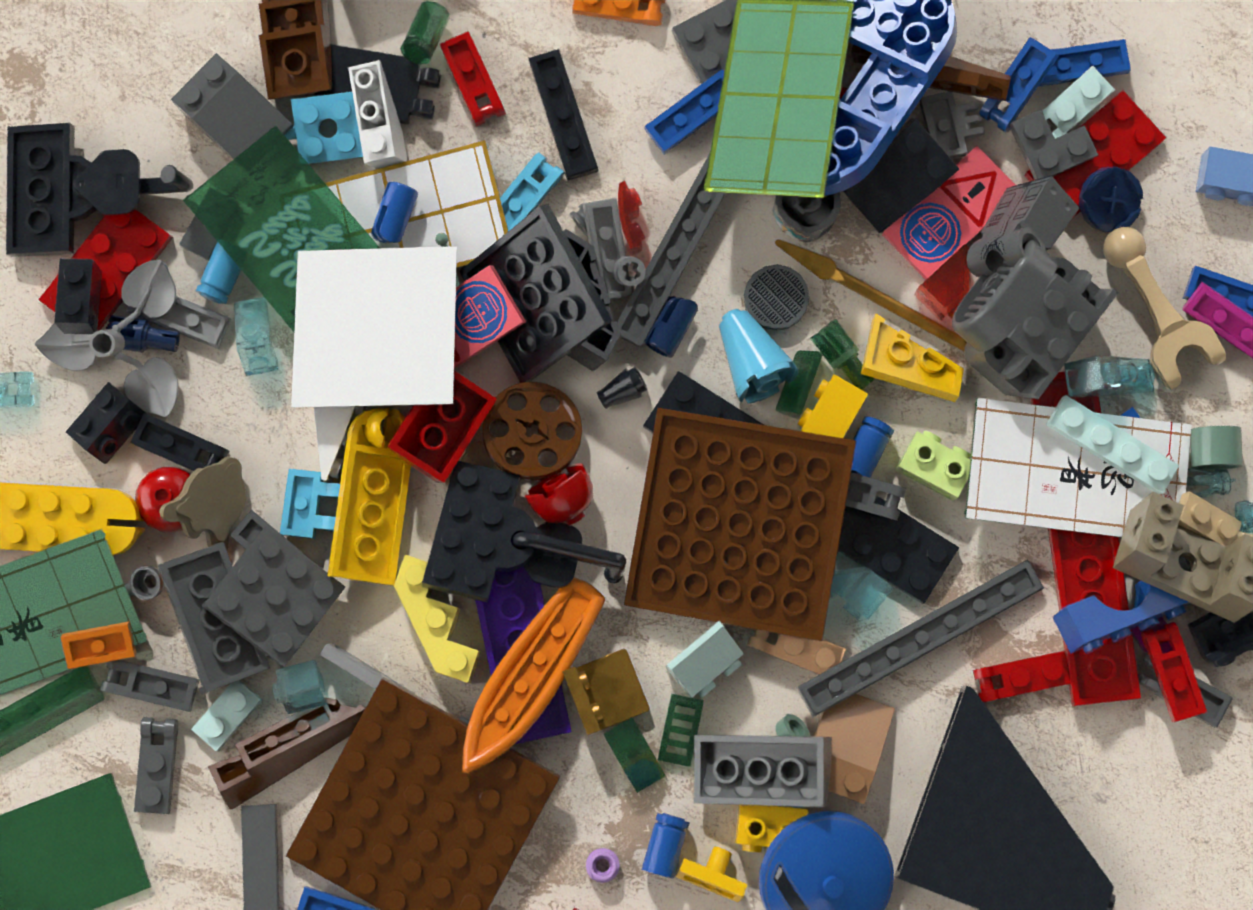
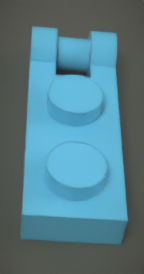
M540 152L535 154L500 197L508 231L532 213L565 174L558 166L553 167L547 163V158ZM538 172L545 177L541 184L533 178Z

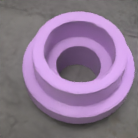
M596 849L587 858L586 870L594 881L600 883L609 882L619 872V859L609 849ZM599 859H606L609 862V869L607 871L601 872L597 869L596 863Z

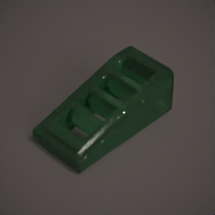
M671 694L657 760L688 767L691 766L694 752V735L698 733L704 700ZM675 706L695 709L694 716L674 712ZM673 719L691 722L692 726L691 729L673 726L672 721ZM670 732L689 736V741L683 742L669 739ZM667 745L687 749L686 756L666 752Z

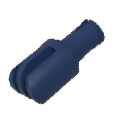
M110 315L106 330L112 329L113 325L120 323L127 317ZM135 319L120 331L125 341L123 350L143 353L148 348L177 352L178 350L177 346H179L180 333L178 331L151 328V325L146 320Z

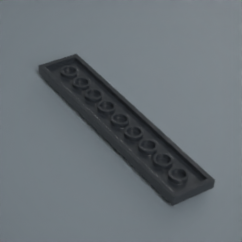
M678 371L647 418L643 428L653 433L657 408L760 425L764 424ZM876 496L875 504L884 506L885 500ZM846 506L838 551L921 604H925L960 547L899 510L900 514L896 521Z

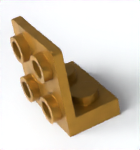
M621 649L579 667H572L563 671L587 735L648 712L650 709L626 649Z

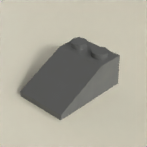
M217 53L171 98V101L187 119L248 173L294 127L261 93Z

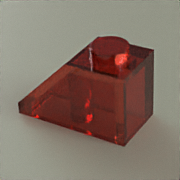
M966 244L925 280L914 293L940 322L948 316L951 319L953 318L958 305L969 291L970 269L967 266L966 260L969 247Z

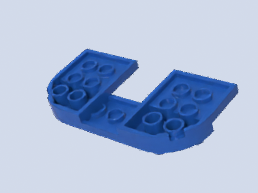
M829 0L828 3L854 4L849 42L872 54L843 97L839 100L824 196L835 194L854 186L873 170L947 62L957 38V22L951 0Z

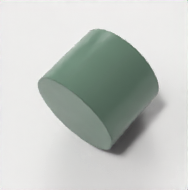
M1206 426L1191 429L1192 469L1226 470L1243 467L1241 427Z

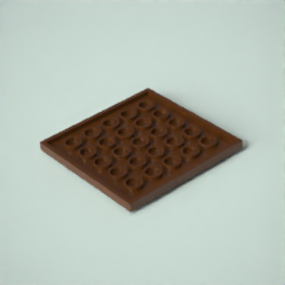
M657 408L624 606L712 622L720 621L723 624L823 641L857 441Z
M383 677L296 835L286 857L380 910H488L561 776L512 748H509L490 763L470 773H464L462 770L463 749L469 724Z

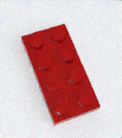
M1122 90L1080 126L1086 127L1098 156L1053 178L1079 207V194L1083 183L1093 172L1103 167H1118L1130 171L1167 137L1126 92ZM1029 169L1024 176L1029 181H1033L1034 177ZM1078 209L1073 218L1081 212L1080 209Z
M136 209L126 215H105L71 257V259H93L102 270L97 331L104 327L110 315H113L122 304V286L128 275L140 265L156 260L173 239L169 233ZM58 275L38 299L54 312Z

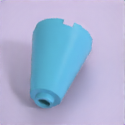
M733 309L723 315V321L719 324V329L736 395L740 402H743L744 398L748 404L762 401L780 392L778 385L785 380L788 385L795 380L799 371L796 364L748 311Z

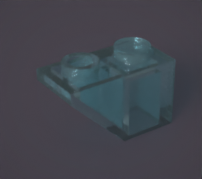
M868 567L840 569L834 572L830 598L837 594L847 602L843 608L857 620L862 615L869 619L894 588Z

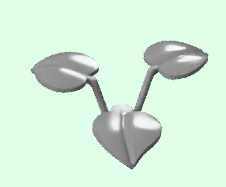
M152 260L137 267L124 281L122 300L126 305L136 308V310L123 321L113 325L112 329L99 330L93 334H64L54 323L35 342V346L50 361L69 370H83L94 364L96 356H114L117 360H123L134 365L137 370L131 371L125 379V395L145 412L167 417L174 409L178 398V380L174 369L168 362L159 357L150 358L142 365L140 361L123 354L122 350L125 341L120 333L121 329L139 317L142 311L149 317H161L167 314L175 303L176 287L166 263L162 260Z

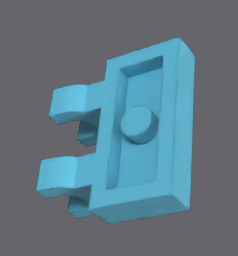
M289 469L280 534L283 536L315 539L316 529L334 532L336 517L318 514L321 497L338 499L340 484L323 482L321 472Z

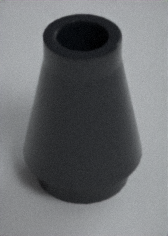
M634 367L630 370L625 368L603 389L596 393L604 408L607 409L611 406L642 397V393L647 391L648 388L641 374Z

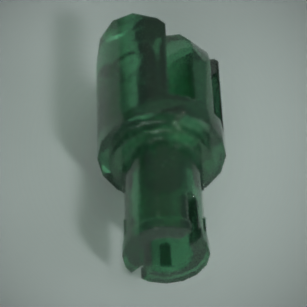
M833 319L828 326H824L819 333H815L810 338L833 369H842L854 386L862 390L875 380L873 377L861 374L863 364L857 357L860 349L837 319Z

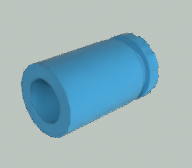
M218 240L200 279L201 285L197 286L196 292L210 301L226 304L229 299L227 295H230L248 252L231 243Z

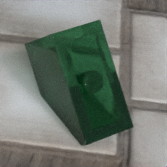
M633 717L603 734L637 793L666 776Z

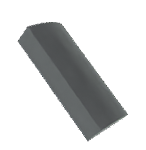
M694 735V803L826 807L831 773L832 737Z

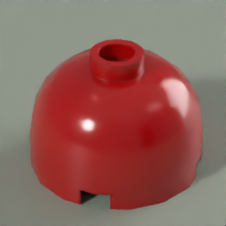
M576 463L566 467L568 473L540 480L528 490L529 495H525V498L538 517L546 522L555 524L566 521L568 525L575 524L585 517L583 511L589 507L593 499V484L584 464Z
M161 467L150 471L141 479L136 489L135 502L141 518L149 527L163 533L183 531L179 521L168 522L163 520L160 516V508L163 504L179 496L184 483L191 475L189 472L178 467Z

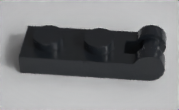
M146 413L143 414L130 441L131 444L192 471L218 463L227 457L230 452L217 444ZM202 450L210 453L205 465L197 462Z

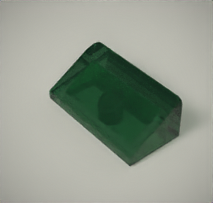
M806 350L796 352L793 362L799 369L798 375L789 385L785 381L776 406L777 412L795 419L800 418L823 356L821 352Z

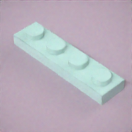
M1067 395L1061 398L1046 424L1160 495L1165 492L1179 467L1172 460Z

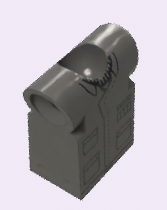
M1051 175L1008 187L982 229V239L975 241L968 250L966 260L970 272L976 277H980L982 274L991 276L996 273L999 267H1004L1002 265L1004 260L1008 265L1014 267L1020 258H1025V243L1029 240L1035 241L1045 251L1051 249L1078 211V205Z

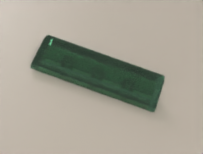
M89 665L70 671L0 710V757L105 699Z

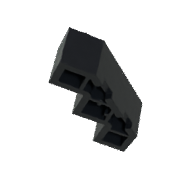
M565 229L566 237L613 320L609 307L611 301L604 278L600 277L595 262L597 256L594 246ZM613 320L567 354V356L591 371L596 370L608 360L621 335L617 321Z

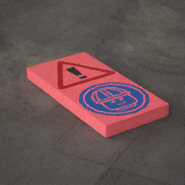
M978 146L956 164L959 168L956 173L882 233V236L926 281L982 231L1008 187L1015 186L1010 178Z
M492 265L487 266L456 287L454 369L526 323Z

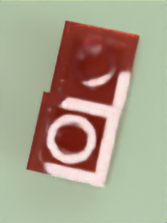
M623 181L619 183L618 210L623 240L629 255L633 256L642 251L641 241L645 239L638 222H631L639 217V206L642 205L636 189L634 187L629 189L626 182Z

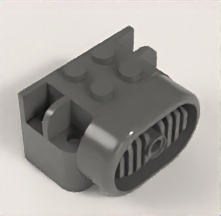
M1029 240L1025 243V258H1020L1014 267L1008 265L1004 260L1002 263L1004 267H999L996 273L991 276L982 274L958 305L952 318V328L967 342L964 354L968 363L1004 395L1039 399L1117 296L1118 292L1115 289H1100L1091 281L1092 275L1087 270H1079L1065 258H1054L1035 241Z

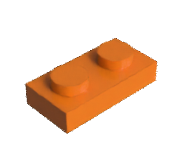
M130 621L65 633L61 636L68 669L135 657L137 654Z

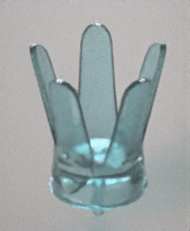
M1188 468V471L1206 474L1187 478V486H1210L1206 490L1195 493L1201 498L1214 494H1229L1231 482L1236 481V479L1230 478L1226 468L1215 469L1214 471Z

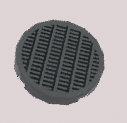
M779 264L765 266L756 271L747 282L744 292L745 310L750 313L762 328L769 330L788 329L798 323L805 314L809 302L808 286L801 274L791 267Z

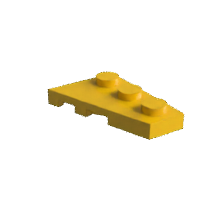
M875 313L871 322L861 374L955 402L960 394L964 368L932 348H923L910 339V334L902 329L899 332L884 323L885 318Z

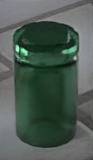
M424 1L420 4L400 48L402 55L407 60L419 65L430 63L450 19V14L444 6L433 1Z

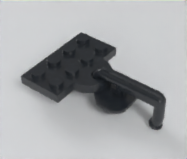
M71 123L7 127L6 254L10 257L73 254L74 221L85 219L96 210L106 216L126 215L138 207L140 195L189 192L193 189V182L173 165L165 166L161 171V177L140 178L139 158L135 153L127 149L105 150L93 162L88 161L82 156L74 155L75 126Z
M458 460L453 468L422 580V587L488 603L496 572H511L524 567L533 582L553 588H563L572 582L577 562L580 561L605 567V579L609 583L615 584L620 582L623 577L626 557L621 553L583 545L580 531L572 525L544 522L536 527L533 519L524 510L513 506L520 482L519 475Z

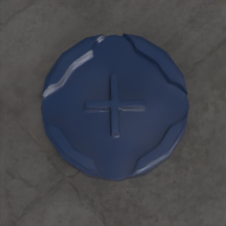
M1103 167L1093 172L1083 183L1079 194V209L1083 219L1092 228L1102 232H1112L1120 227H1130L1139 217L1142 209L1139 207L1141 200H1143V190L1139 180L1130 171L1118 167Z

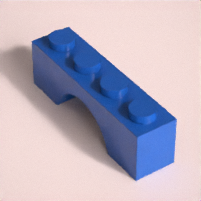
M1139 581L1135 584L1136 599L1132 610L1120 611L1112 609L1100 602L1095 596H1091L1064 607L1053 616V619L1070 653L1083 649L1085 654L1102 647L1104 645L1102 641L1111 638L1114 643L1132 634L1131 629L1139 627L1140 631H1145L1159 624L1158 619L1166 616L1169 621L1187 612L1184 607L1190 602L1148 583Z

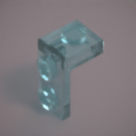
M260 297L235 302L237 352L246 376L278 370V360L270 339L268 303L266 298Z

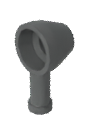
M153 566L137 568L132 573L130 582L125 584L129 596L135 595L143 600L157 597L165 588L159 569ZM152 576L156 578V586L152 583Z

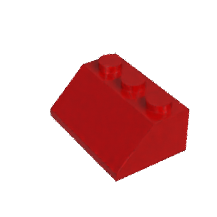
M454 370L453 404L413 405L387 448L436 483H444L497 398Z

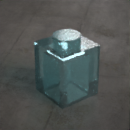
M315 660L276 669L277 683L272 684L276 702H282L287 714L327 705L323 676Z

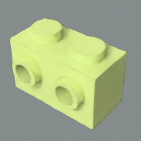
M917 431L909 442L895 470L952 501L956 500L971 473V454L956 446H953L952 449L940 443L942 439L929 431H924L923 434Z

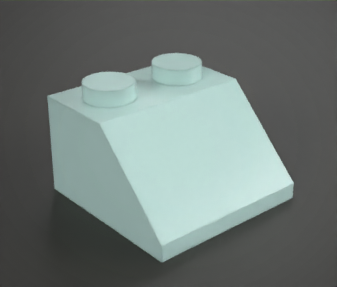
M718 621L669 662L666 668L691 698L696 694L703 698L716 687L712 680L723 672L728 677L742 665L738 659L744 653L720 621Z

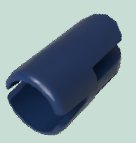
M670 296L646 337L645 345L662 356L672 358L698 312V305L689 299Z

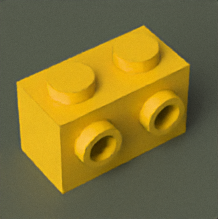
M739 805L735 843L742 844V851L762 853V848L769 847L774 838L786 826L808 815V809L769 805Z

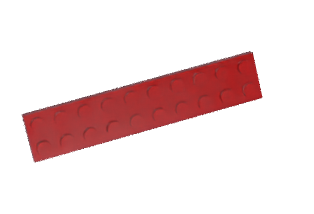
M1096 369L1058 372L1039 399L1030 398L1031 405L1056 408L1061 398L1067 395L1089 410L1101 413ZM1048 528L1059 611L1068 605L1091 596H1095L1100 602L1112 609L1128 611L1124 573L1113 568L1120 545L1119 537ZM1132 634L1114 643L1111 638L1102 641L1104 644L1102 647L1085 654L1083 649L1070 653L1063 639L1070 679L1069 689L1072 706L1141 699Z

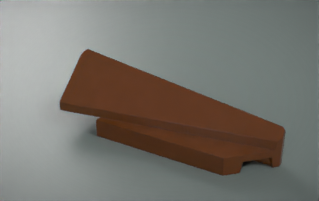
M854 44L852 46L851 53L854 63L865 65L872 53ZM950 56L929 88L1006 101L1011 77L1007 74Z
M326 697L235 744L240 755L208 766L228 808L234 809L351 736L365 707L360 704L358 707L342 705L338 700Z

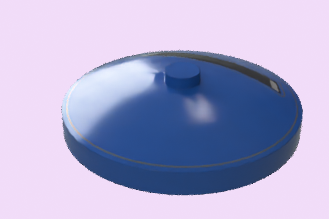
M837 811L812 813L786 826L769 845L762 860L759 873V891L765 910H885L893 889V862L883 839L861 819Z

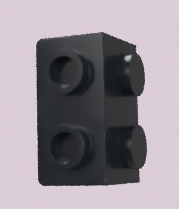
M108 382L79 417L76 418L66 433L88 453L103 464H106L137 429L143 414L146 412Z
M1253 611L1236 622L1229 621L1210 612L1187 624L1202 659L1214 667L1229 665L1235 661L1237 656L1253 650Z

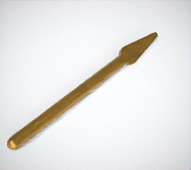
M780 239L775 241L776 246L818 278L823 280L832 279L965 352L967 342L956 332L837 268V264L832 258Z

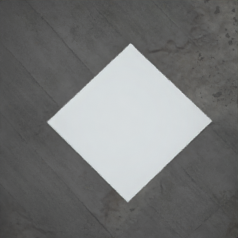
M457 246L298 251L291 407L453 404Z

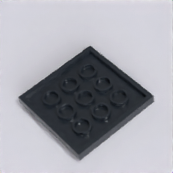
M549 204L539 206L459 271L464 281H466L487 266H494L523 315L526 323L498 340L520 383L531 382L613 321Z

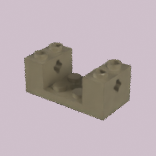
M1152 492L1130 510L1113 568L1232 622H1236L1252 612L1253 537L1243 534L1227 547L1179 526L1178 523L1184 505ZM1179 557H1184L1190 562L1191 571H1185L1181 568L1178 562Z

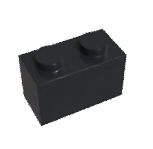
M60 258L54 323L64 334H93L98 329L102 270L93 259Z

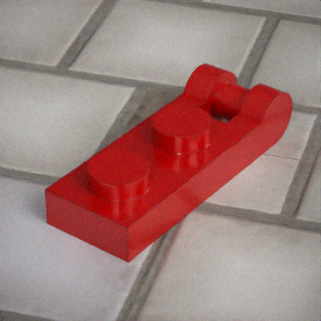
M467 31L440 43L442 53L475 126L478 127L485 124L486 119L495 115L497 118L505 115L506 112L470 32ZM487 96L490 104L479 108L476 100Z
M1171 622L1164 624L1163 629L1157 631L1153 629L1142 631V641L1149 653L1171 721L1178 722L1206 713L1207 709L1177 624ZM1168 641L1172 651L1162 653L1159 644Z
M1065 651L973 670L974 679H978L981 690L978 696L983 702L1070 684ZM991 676H1000L1002 688L994 689Z

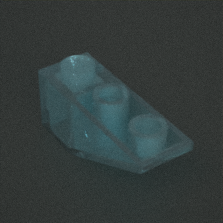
M1098 355L1064 364L1069 397H1096L1154 391L1153 382L1155 374L1149 359Z

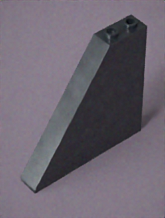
M967 685L961 686L894 877L979 910H1112L1116 895L1112 894L1114 886L975 690Z

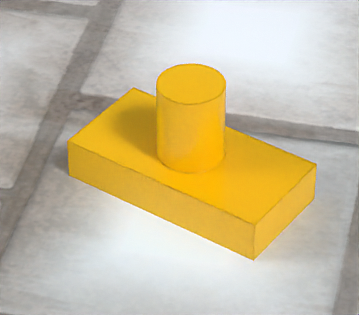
M713 847L706 867L684 858L676 874V877L737 903L743 898L748 885L725 875L732 853L720 847Z

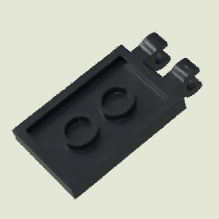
M331 44L332 90L314 93V96L352 92L348 68L379 60L382 64L399 122L409 124L411 115L433 119L435 111L433 101L417 99L420 85L439 88L441 75H439L440 71L438 69L420 68L421 61L417 58Z

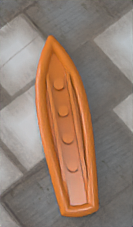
M573 578L569 585L559 588L500 661L474 707L467 728L463 749L462 770L464 773H470L505 753L525 735L541 716L565 678L563 671L571 668L605 602V597L594 586L581 579Z

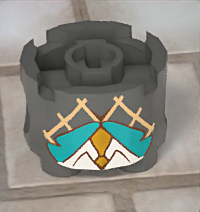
M838 192L826 195L824 198L776 195L773 206V215L775 216L776 223L784 233L794 239H799L802 242L818 239L829 232L840 212L841 194Z

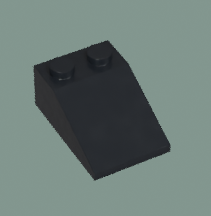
M910 119L902 126L873 170L859 183L843 192L877 232L881 233L933 193L956 173L959 168L917 119Z

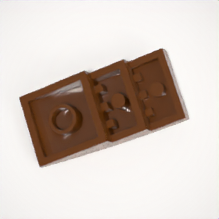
M262 0V3L258 4L262 27L259 42L268 100L332 90L328 1Z

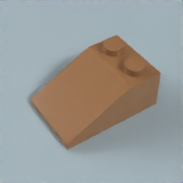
M854 694L821 713L813 736L832 737L829 792L865 804L895 708Z

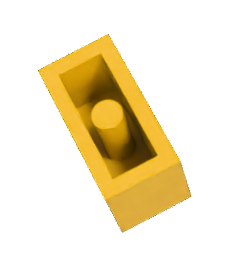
M833 374L829 382L825 379L822 380L814 394V397L819 399L813 410L808 407L806 408L797 425L803 427L802 432L843 438L868 393Z

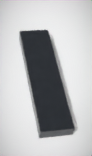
M556 49L528 58L567 180L570 181L598 172V166L560 50Z

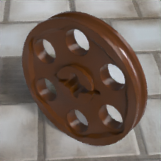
M523 382L506 388L496 396V402L483 421L482 433L486 452L500 470L519 475L522 480H543L557 475L573 461L581 443L582 422L575 404L564 392L554 386L541 382ZM518 395L523 397L527 404L522 410L515 411L507 404L509 398ZM546 397H553L558 401L559 408L554 412H546L540 405L541 401ZM495 422H503L508 426L509 431L503 437H495L490 432V426ZM533 425H537L540 435L533 434L531 437H527V429L525 427L531 428ZM561 425H569L573 428L575 435L570 440H561L556 435V429ZM510 450H518L523 454L524 460L519 465H510L505 460L506 453ZM550 451L556 455L557 462L551 467H545L539 463V455L542 452Z

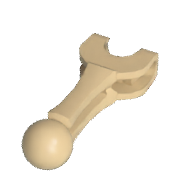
M1120 227L1110 232L1104 241V256L1112 266L1124 269V273L1132 281L1146 304L1157 335V339L1150 352V363L1164 386L1173 390L1181 382V374L1176 364V357L1181 349L1188 347L1197 349L1210 364L1218 365L1226 360V353L1213 328L1203 322L1185 320L1162 293L1144 257L1146 242L1142 234L1130 227Z

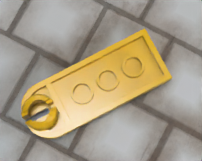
M376 408L364 411L356 416L349 426L327 575L329 577L394 586L411 470L409 464L387 448L405 419V416L397 409ZM384 419L383 434H382L381 431H380V424H381V421Z
M0 482V549L39 552L102 529L111 552L115 556L128 551L145 531V528L110 526V519L144 521L140 516L135 500L121 490Z

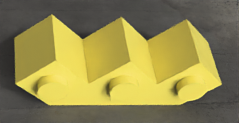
M405 555L394 588L435 672L471 684L481 652L450 641L461 610L430 599L433 590L422 587L427 562Z

